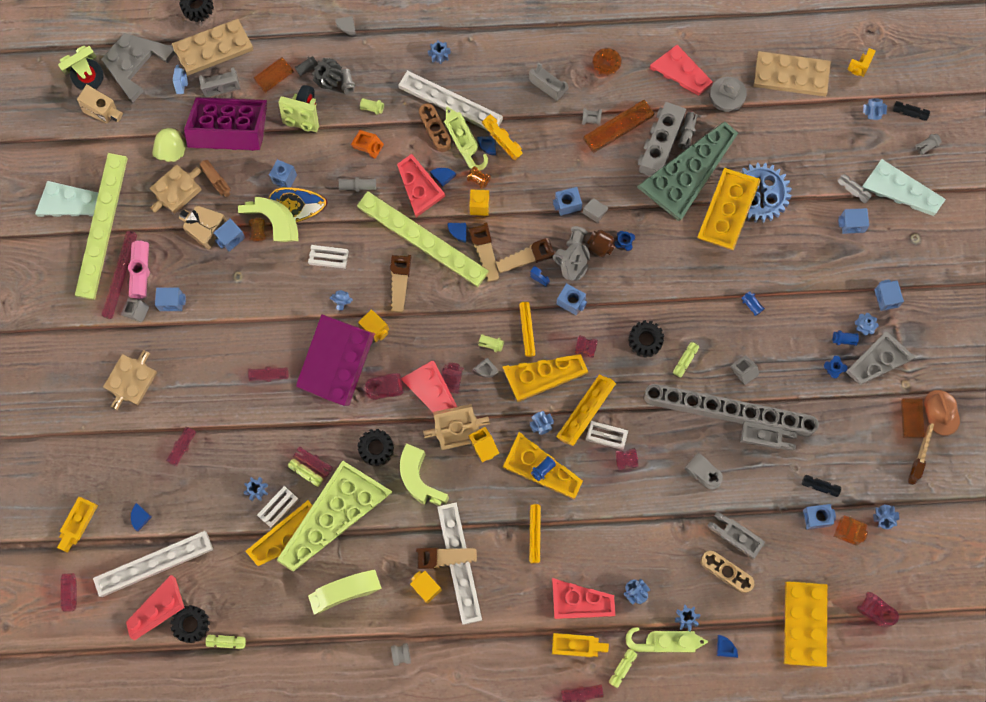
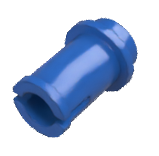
M751 291L741 298L743 300L742 303L749 307L754 316H757L765 309L755 298V293L752 294Z
M841 330L833 333L832 341L836 345L849 344L857 346L859 335L858 333H843Z
M547 456L537 467L532 468L531 474L537 481L544 480V476L556 466V463Z

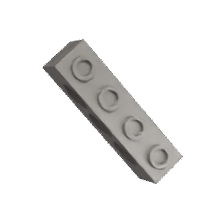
M665 102L664 107L659 108L656 116L659 118L658 122L653 123L650 131L652 137L651 139L647 138L644 146L646 152L644 155H640L637 165H640V173L651 176L666 165L684 120L686 108L669 102ZM668 122L671 126H665L663 123ZM658 138H663L665 141H664V142H660V141H658L657 139H658ZM651 154H657L659 157L654 158Z

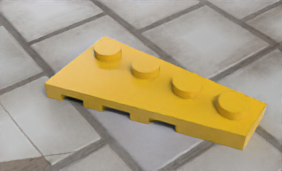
M581 354L559 357L553 360H540L533 363H520L514 366H502L517 402L588 374V369Z
M518 433L503 468L575 500L583 480L554 460L552 456L541 450L535 443L528 440L522 433ZM549 456L556 463V466L544 476V480L537 481L531 474L532 468L537 467Z
M309 500L246 550V553L257 566L280 556L313 506Z

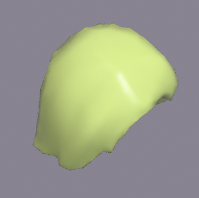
M162 129L154 140L153 157L165 160L166 162L177 161L184 155L186 138L176 129Z

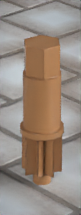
M208 160L201 162L200 168L212 182L213 187L216 188L221 196L228 197L231 191L228 184Z

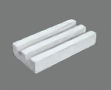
M311 245L308 263L309 265L346 269L349 251L342 248ZM315 251H317V252H325V253L342 254V255H344V256H341V255H333V254H324V253H316ZM314 257L343 260V263L314 260Z
M590 421L586 441L624 450L628 430ZM593 427H596L607 431L623 434V438L592 429ZM591 434L621 442V444L592 437Z
M283 486L257 516L273 529L299 499ZM285 493H287L286 496H285V497L273 508V510L265 517L264 515L275 505V503H276ZM291 497L292 500L289 502V504L276 516V518L272 522H270L269 520L273 517V515Z

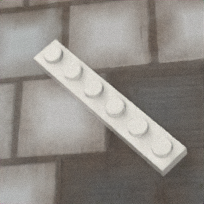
M407 71L399 83V89L445 111L446 107H449L457 113L460 112L466 121L485 130L487 129L482 124V121L490 114L497 119L498 126L503 120L502 115L412 72Z
M457 502L438 506L446 549L466 548ZM467 561L466 563L461 562V564H450L462 625L482 621L470 563Z
M206 531L198 533L94 577L93 580L99 597L109 595L213 550Z

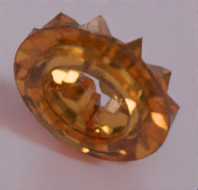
M604 48L595 53L592 64L600 75L606 74L608 76L612 73L615 74L620 69L621 57L617 51ZM605 59L610 61V66L607 64L603 65Z

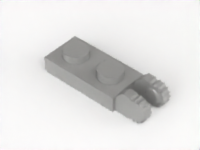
M743 422L740 442L776 449L795 450V444L781 441L782 437L795 439L797 438V433Z
M716 512L714 516L717 520L726 524V528L723 530L712 522H709L707 526L724 540L752 559H755L765 541L733 519L730 520L723 514Z

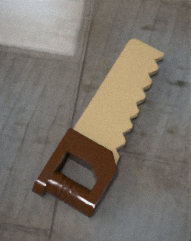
M488 223L469 228L472 244L477 248L476 252L479 253L478 257L481 258L482 267L489 271L486 275V278H488L487 282L498 280L499 274L491 245L492 240ZM486 232L487 235L486 237L477 238L474 236L475 234Z
M549 238L534 242L525 250H520L519 253L515 252V255L505 257V260L500 259V262L496 261L499 273H503L533 262L538 263L553 258L555 251H553ZM542 245H544L547 253L545 255H541L539 250Z
M392 255L390 271L393 276L391 278L393 281L391 283V302H393L391 304V312L402 313L404 311L412 255ZM395 263H405L407 265L406 268L397 267Z
M933 423L928 425L917 460L913 463L908 479L910 485L916 484L922 478L926 466L925 456L934 426Z
M416 548V552H418V569H436L439 566H450V564H461V562L466 563L467 561L469 563L472 561L477 562V550L474 548ZM426 552H430V561L426 565L425 555Z

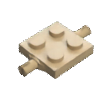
M175 165L149 188L158 200L150 207L151 210L156 213L164 206L169 208L174 214L178 212L202 190L194 180L202 171L196 166L188 173L183 171L178 165Z
M143 350L138 360L131 359L123 354L121 355L103 386L104 389L116 396L110 407L118 410L122 401H130L139 405L157 374L155 370L147 367L145 364L150 355L149 352Z
M472 404L433 412L435 428L423 430L425 439L436 436L440 441L441 450L472 444L468 435L478 431L479 426L490 425L488 416L477 419L473 413Z

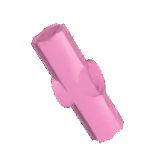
M135 241L131 245V261L128 265L130 272V298L143 299L147 294V278L150 274L148 268V242ZM139 267H142L140 272L135 273Z

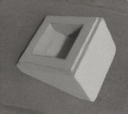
M593 198L583 208V214L599 223L609 208Z
M128 298L121 315L138 322H143L149 305L141 300Z
M746 355L730 366L744 384L749 383L759 375L758 366Z

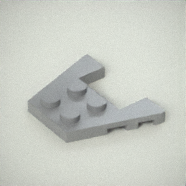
M124 33L104 55L102 61L130 101L134 103L143 92V89L131 81L132 77L152 54L168 63L176 53L172 46Z

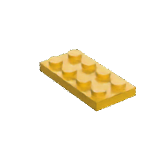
M724 168L697 238L734 250L758 189L760 179Z
M785 582L784 664L827 667L828 584Z

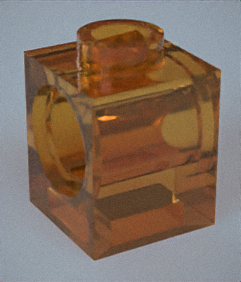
M844 515L839 520L834 537L857 546L866 540L868 531H866L867 524Z

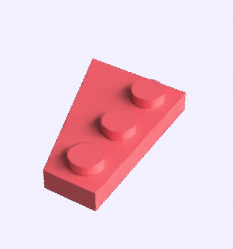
M678 45L653 62L649 68L662 73L667 79L671 78L680 83V86L698 96L713 84V81Z
M412 154L397 164L416 218L445 197V193Z
M434 361L428 362L401 378L432 412L457 407Z
M170 575L126 621L129 636L134 641L185 608L174 576Z
M552 578L554 619L615 617L614 595Z

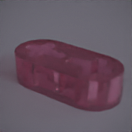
M74 573L62 574V611H75L77 605L76 576Z

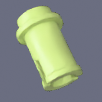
M362 98L360 110L375 112L376 115L382 114L384 103L380 100L372 101Z
M482 334L478 344L479 346L493 349L497 353V351H502L504 341L501 338L496 339Z

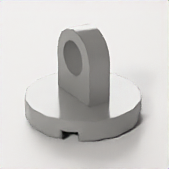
M734 77L717 79L710 90L713 106L724 112L740 109L747 96L744 84Z
M575 243L567 250L558 249L553 255V259L561 266L565 279L577 281L585 275L588 269L587 259H590V254L585 245Z

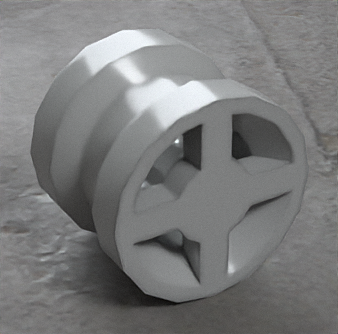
M404 643L399 647L396 645L391 646L394 666H398L403 662L406 664L411 663L408 643Z

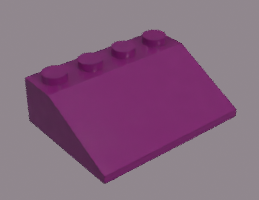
M196 97L184 128L187 147L198 149L260 150L264 136L267 100Z
M321 314L296 386L329 401L349 406L375 333Z

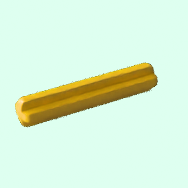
M521 302L519 307L525 356L533 357L535 356L530 304L529 302Z
M539 504L530 505V563H540L541 506Z

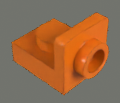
M359 130L351 146L354 149L367 152L372 158L376 159L384 144L376 134Z

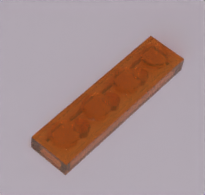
M642 100L586 134L583 140L591 151L595 153L654 117L655 113L647 102Z

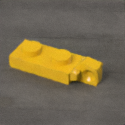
M490 114L482 121L490 135L513 160H517L523 154L520 145L515 141L512 142L508 132L498 126L496 118Z
M82 497L77 498L59 531L61 532L59 538H62L57 547L58 549L68 553L71 546L77 544L97 509V504Z
M553 633L552 654L593 658L598 657V652L608 653L609 644L598 643L599 638H594V636Z

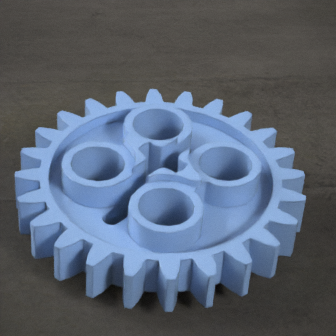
M757 163L755 168L751 164H749L748 170L742 168L743 174L756 178L760 177L761 193H764L762 197L764 208H761L760 192L757 189L753 199L757 204L751 205L747 214L748 221L751 217H754L755 223L758 221V218H761L763 223L767 217L772 221L773 215L778 218L780 216L779 211L784 213L785 207L789 205L787 200H790L792 195L787 193L791 192L792 188L786 186L789 185L790 181H784L786 174L780 176L781 169L774 171V165L767 168V163H764L763 167H760V164ZM770 180L774 185L768 186L764 181ZM773 198L776 203L770 204L766 199Z

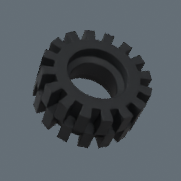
M180 0V8L184 16L189 18L190 21L194 19L195 22H198V19H200L202 22L204 21L203 17L208 19V13L211 15L213 13L214 6L212 0H201L203 4L195 9L191 8L190 5L196 0Z
M644 320L642 323L638 322L636 326L632 327L628 340L629 346L632 347L633 352H637L638 356L641 354L645 358L647 355L652 357L653 354H657L661 350L664 342V333L662 334L663 330L658 328L657 323L654 325L652 324L653 321L646 323V320ZM647 332L653 336L654 341L651 345L646 346L640 343L639 336Z
M370 429V432L363 433L364 436L359 438L358 452L364 462L369 463V465H384L387 460L391 459L390 456H393L394 453L392 439L383 430L376 429L373 431V429ZM377 440L383 443V450L379 454H371L368 449L369 444Z
M192 605L184 606V609L172 616L174 619L170 621V624H172V627H170L171 631L174 632V637H177L180 641L186 643L199 642L202 637L206 636V631H209V617L199 607ZM190 616L195 617L197 628L192 632H186L183 628L184 620Z

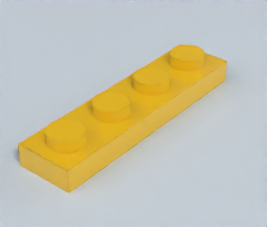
M599 374L556 437L560 441L574 446L616 383L612 379Z

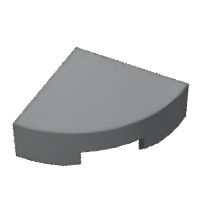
M353 16L335 19L336 25L340 30L348 35H356Z
M488 357L473 368L474 373L485 378L500 374Z

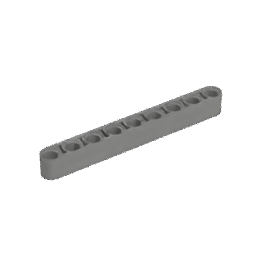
M658 384L649 385L644 394L645 402L652 406L743 424V422L755 423L795 432L797 435L804 437L811 436L819 427L818 420L811 415ZM655 391L658 394V398H651L648 393ZM668 396H676L677 402H670ZM694 399L697 405L690 406L687 400ZM713 403L716 409L709 410L706 404ZM726 407H732L735 410V414L727 413ZM745 411H752L754 418H748ZM765 415H771L774 421L768 422L765 419ZM784 419H790L793 422V426L786 425ZM804 423H810L812 430H807L804 427Z

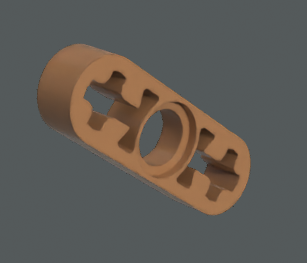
M426 103L421 105L419 115L435 148L440 152L448 151L451 147V139L432 104ZM425 110L430 112L432 119L429 120L427 114H425L424 112ZM433 124H438L440 129L434 132L430 130V127ZM440 135L442 140L446 142V145L444 146L440 144V140L438 137Z

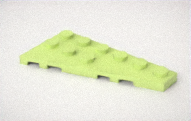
M342 461L278 557L277 562L294 572L392 494V491Z

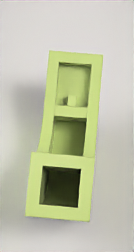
M255 197V202L249 201L245 202V205H238V213H263L270 219L273 226V241H298L296 221L289 209L280 202L268 198Z
M406 443L400 459V473L406 489L417 501L424 505L428 498H430V502L440 506L442 503L446 505L449 499L448 494L425 485L420 479L419 472L426 455L425 451Z
M370 570L324 585L316 589V592L308 595L315 615L345 601L368 596L382 588L376 571Z

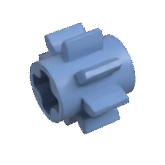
M437 40L434 44H430L431 50H428V55L432 56V62L436 61L442 64L443 61L449 60L448 54H451L450 48H447V42L442 43Z
M869 99L868 104L863 106V113L868 115V119L879 120L882 119L883 114H887V105L883 103L882 99Z
M541 411L531 417L532 422L529 425L533 433L538 431L539 435H543L552 430L551 425L554 424V420L550 413L546 415L544 411Z
M250 477L251 481L248 484L244 483L247 490L243 493L245 495L251 494L249 497L251 501L255 498L262 501L261 497L268 495L265 491L268 484H261L263 481L261 477L258 480ZM256 485L259 487V488H257V491H258L257 493L254 492V490H255V487H254V486H256Z
M884 504L879 508H875L876 514H873L874 522H878L879 528L888 530L897 526L899 512H895L894 506L891 507Z
M634 579L626 584V592L623 594L632 605L635 602L642 604L647 600V592L650 591V588L642 579L639 581Z
M684 605L682 611L677 609L676 614L680 617L675 618V622L680 623V630L688 628V631L691 632L693 625L698 627L699 623L695 619H699L700 614H695V607L690 609ZM690 615L691 619L687 620V622L684 621V617Z

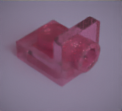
M457 363L445 364L442 370V377L449 391L458 394L464 368L460 367Z

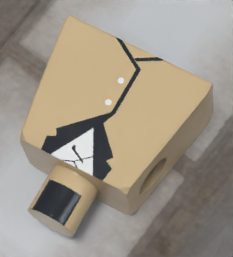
M86 84L77 98L82 112L104 123H108L110 119L119 122L123 113L116 109L114 101Z
M196 206L192 213L184 209L179 215V219L185 222L183 228L186 233L207 250H210L217 239L213 232L227 221L223 214L200 206Z

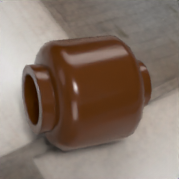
M603 230L594 231L587 241L588 250L601 258L606 254L610 256L615 248V245H613L614 237Z

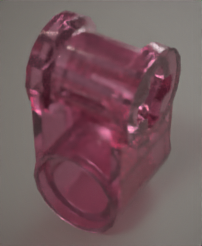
M399 373L371 378L365 384L366 393L373 400L396 397L404 393ZM376 386L377 391L373 392L372 387Z
M871 592L866 593L867 597L861 606L857 607V610L862 615L884 628L895 625L899 620L898 612ZM884 612H887L891 615V623H888L884 620Z

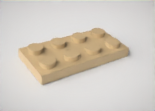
M239 19L172 43V47L187 76L253 51V46Z
M758 51L753 87L826 97L831 61Z

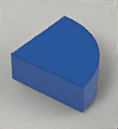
M492 136L477 137L479 147L485 153L496 155V140Z
M436 168L430 171L432 177L442 187L456 176V173L448 168Z
M448 223L450 234L458 241L466 243V223Z
M534 266L530 271V278L547 287L550 282L549 277L542 275V270Z
M136 503L131 512V523L134 529L139 531L152 516Z
M718 635L717 656L738 658V652L734 644L727 637Z

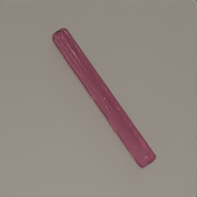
M127 231L102 311V316L106 319H112L131 258V245L137 238V234L133 231Z

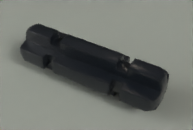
M896 101L893 106L894 112H903L902 114L914 118L920 117L919 119L927 121L930 116L929 110H920V107L910 104L903 105V102Z
M805 475L802 480L803 486H811L812 489L826 494L830 493V495L838 497L841 493L842 487L835 484L831 485L830 482L818 478L813 479L809 475Z

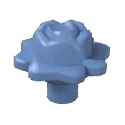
M342 290L336 291L330 297L337 304V310H344V305L350 304L353 301L349 297V293Z
M870 313L860 314L855 321V325H857L856 330L862 332L865 336L874 334L875 329L879 326L876 323L877 318L872 317Z

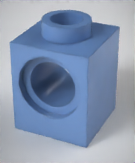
M277 159L269 177L272 183L279 187H291L297 177L294 166Z
M577 187L555 192L553 205L555 210L559 211L560 216L582 210V201ZM567 199L570 200L571 203L564 204L562 201Z
M867 208L845 209L838 219L839 227H842V234L866 232L869 227Z
M231 218L213 232L217 238L215 242L221 249L225 247L229 252L246 238L243 231Z
M888 279L881 281L874 290L880 311L899 308L904 302L898 280L891 281Z
M566 283L557 298V305L577 315L579 310L583 311L587 304V301H585L586 294ZM574 297L578 302L570 303L568 299Z
M156 288L155 306L159 311H182V307L186 303V297L180 288Z
M831 504L810 506L803 510L806 530L830 527L836 521L835 510L831 509ZM817 512H821L824 514V521H819L817 519Z

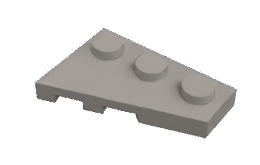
M886 331L846 373L859 385H862L914 360L916 357Z

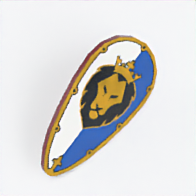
M292 187L275 189L268 198L276 200L287 207L296 223L317 215L328 203L325 197L314 191Z

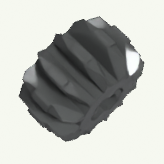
M323 58L322 61H318V65L314 67L315 71L312 73L314 76L313 81L322 89L331 90L333 86L337 87V82L341 81L340 76L343 75L340 64L330 58Z

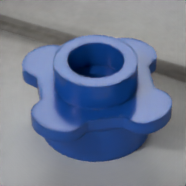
M619 231L617 233V241L614 243L615 247L625 248L626 251L632 250V242L635 240V235L626 231Z
M834 356L830 362H825L824 368L832 378H838L842 372H846L848 369L847 365L841 362L839 356Z

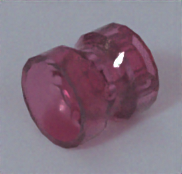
M579 335L575 354H586L588 357L594 358L598 340L593 338L589 340L585 336Z
M631 448L625 453L622 450L615 451L618 470H625L626 465L631 468H638V457L635 448Z

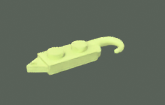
M446 107V120L444 123L467 165L474 171L483 170L488 164L487 155H483L484 161L481 165L474 163L471 156L477 151L478 144L462 114Z
M638 627L630 629L625 638L628 647L636 652L695 653L696 649L708 643L707 640L695 634V631H653L647 636L646 644H636L632 641V634L639 631Z

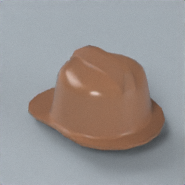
M942 390L930 392L924 401L929 424H934L933 430L937 434L948 436L955 433L960 424L955 398Z

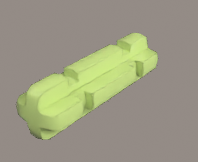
M690 342L678 365L673 370L674 375L678 377L683 376L686 371L685 369L688 368L694 358V354L697 353L699 345Z
M292 459L289 462L288 467L291 470L296 471L297 474L311 481L315 486L319 487L323 482L321 476L315 475V472L300 464L296 459Z
M207 635L206 646L214 647L217 645L219 648L235 647L236 649H244L246 638Z
M631 649L627 650L624 655L625 658H622L614 672L615 675H612L609 683L616 688L619 687L622 682L621 679L625 677L630 669L631 662H634L637 657V653Z

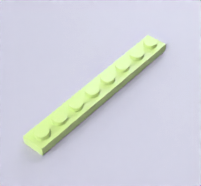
M111 153L107 155L76 287V297L92 300L96 298L128 160L126 156Z
M367 191L358 203L357 207L475 286L479 287L489 271L370 192Z

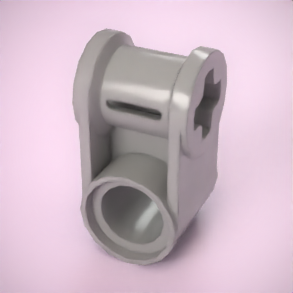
M699 453L685 467V470L692 477L700 481L708 489H717L722 482V473ZM716 476V481L711 483L709 481L710 477Z

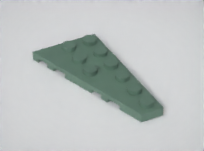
M726 122L719 124L636 187L676 220H682L736 138L738 132Z

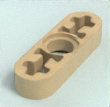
M707 551L702 555V566L741 593H748L753 589V578L714 551ZM712 555L714 557L713 561L717 564L720 561L723 562L718 568V572L714 570L717 567L716 565L707 564L706 556L710 557ZM728 566L733 570L732 577L727 578L723 576V567ZM737 572L740 574L737 578L748 580L749 588H741L742 583L738 580L735 583L731 581L736 577Z

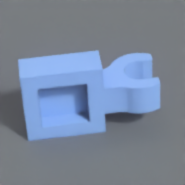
M176 65L173 74V84L176 94H184L185 86L188 85L187 75L184 69Z

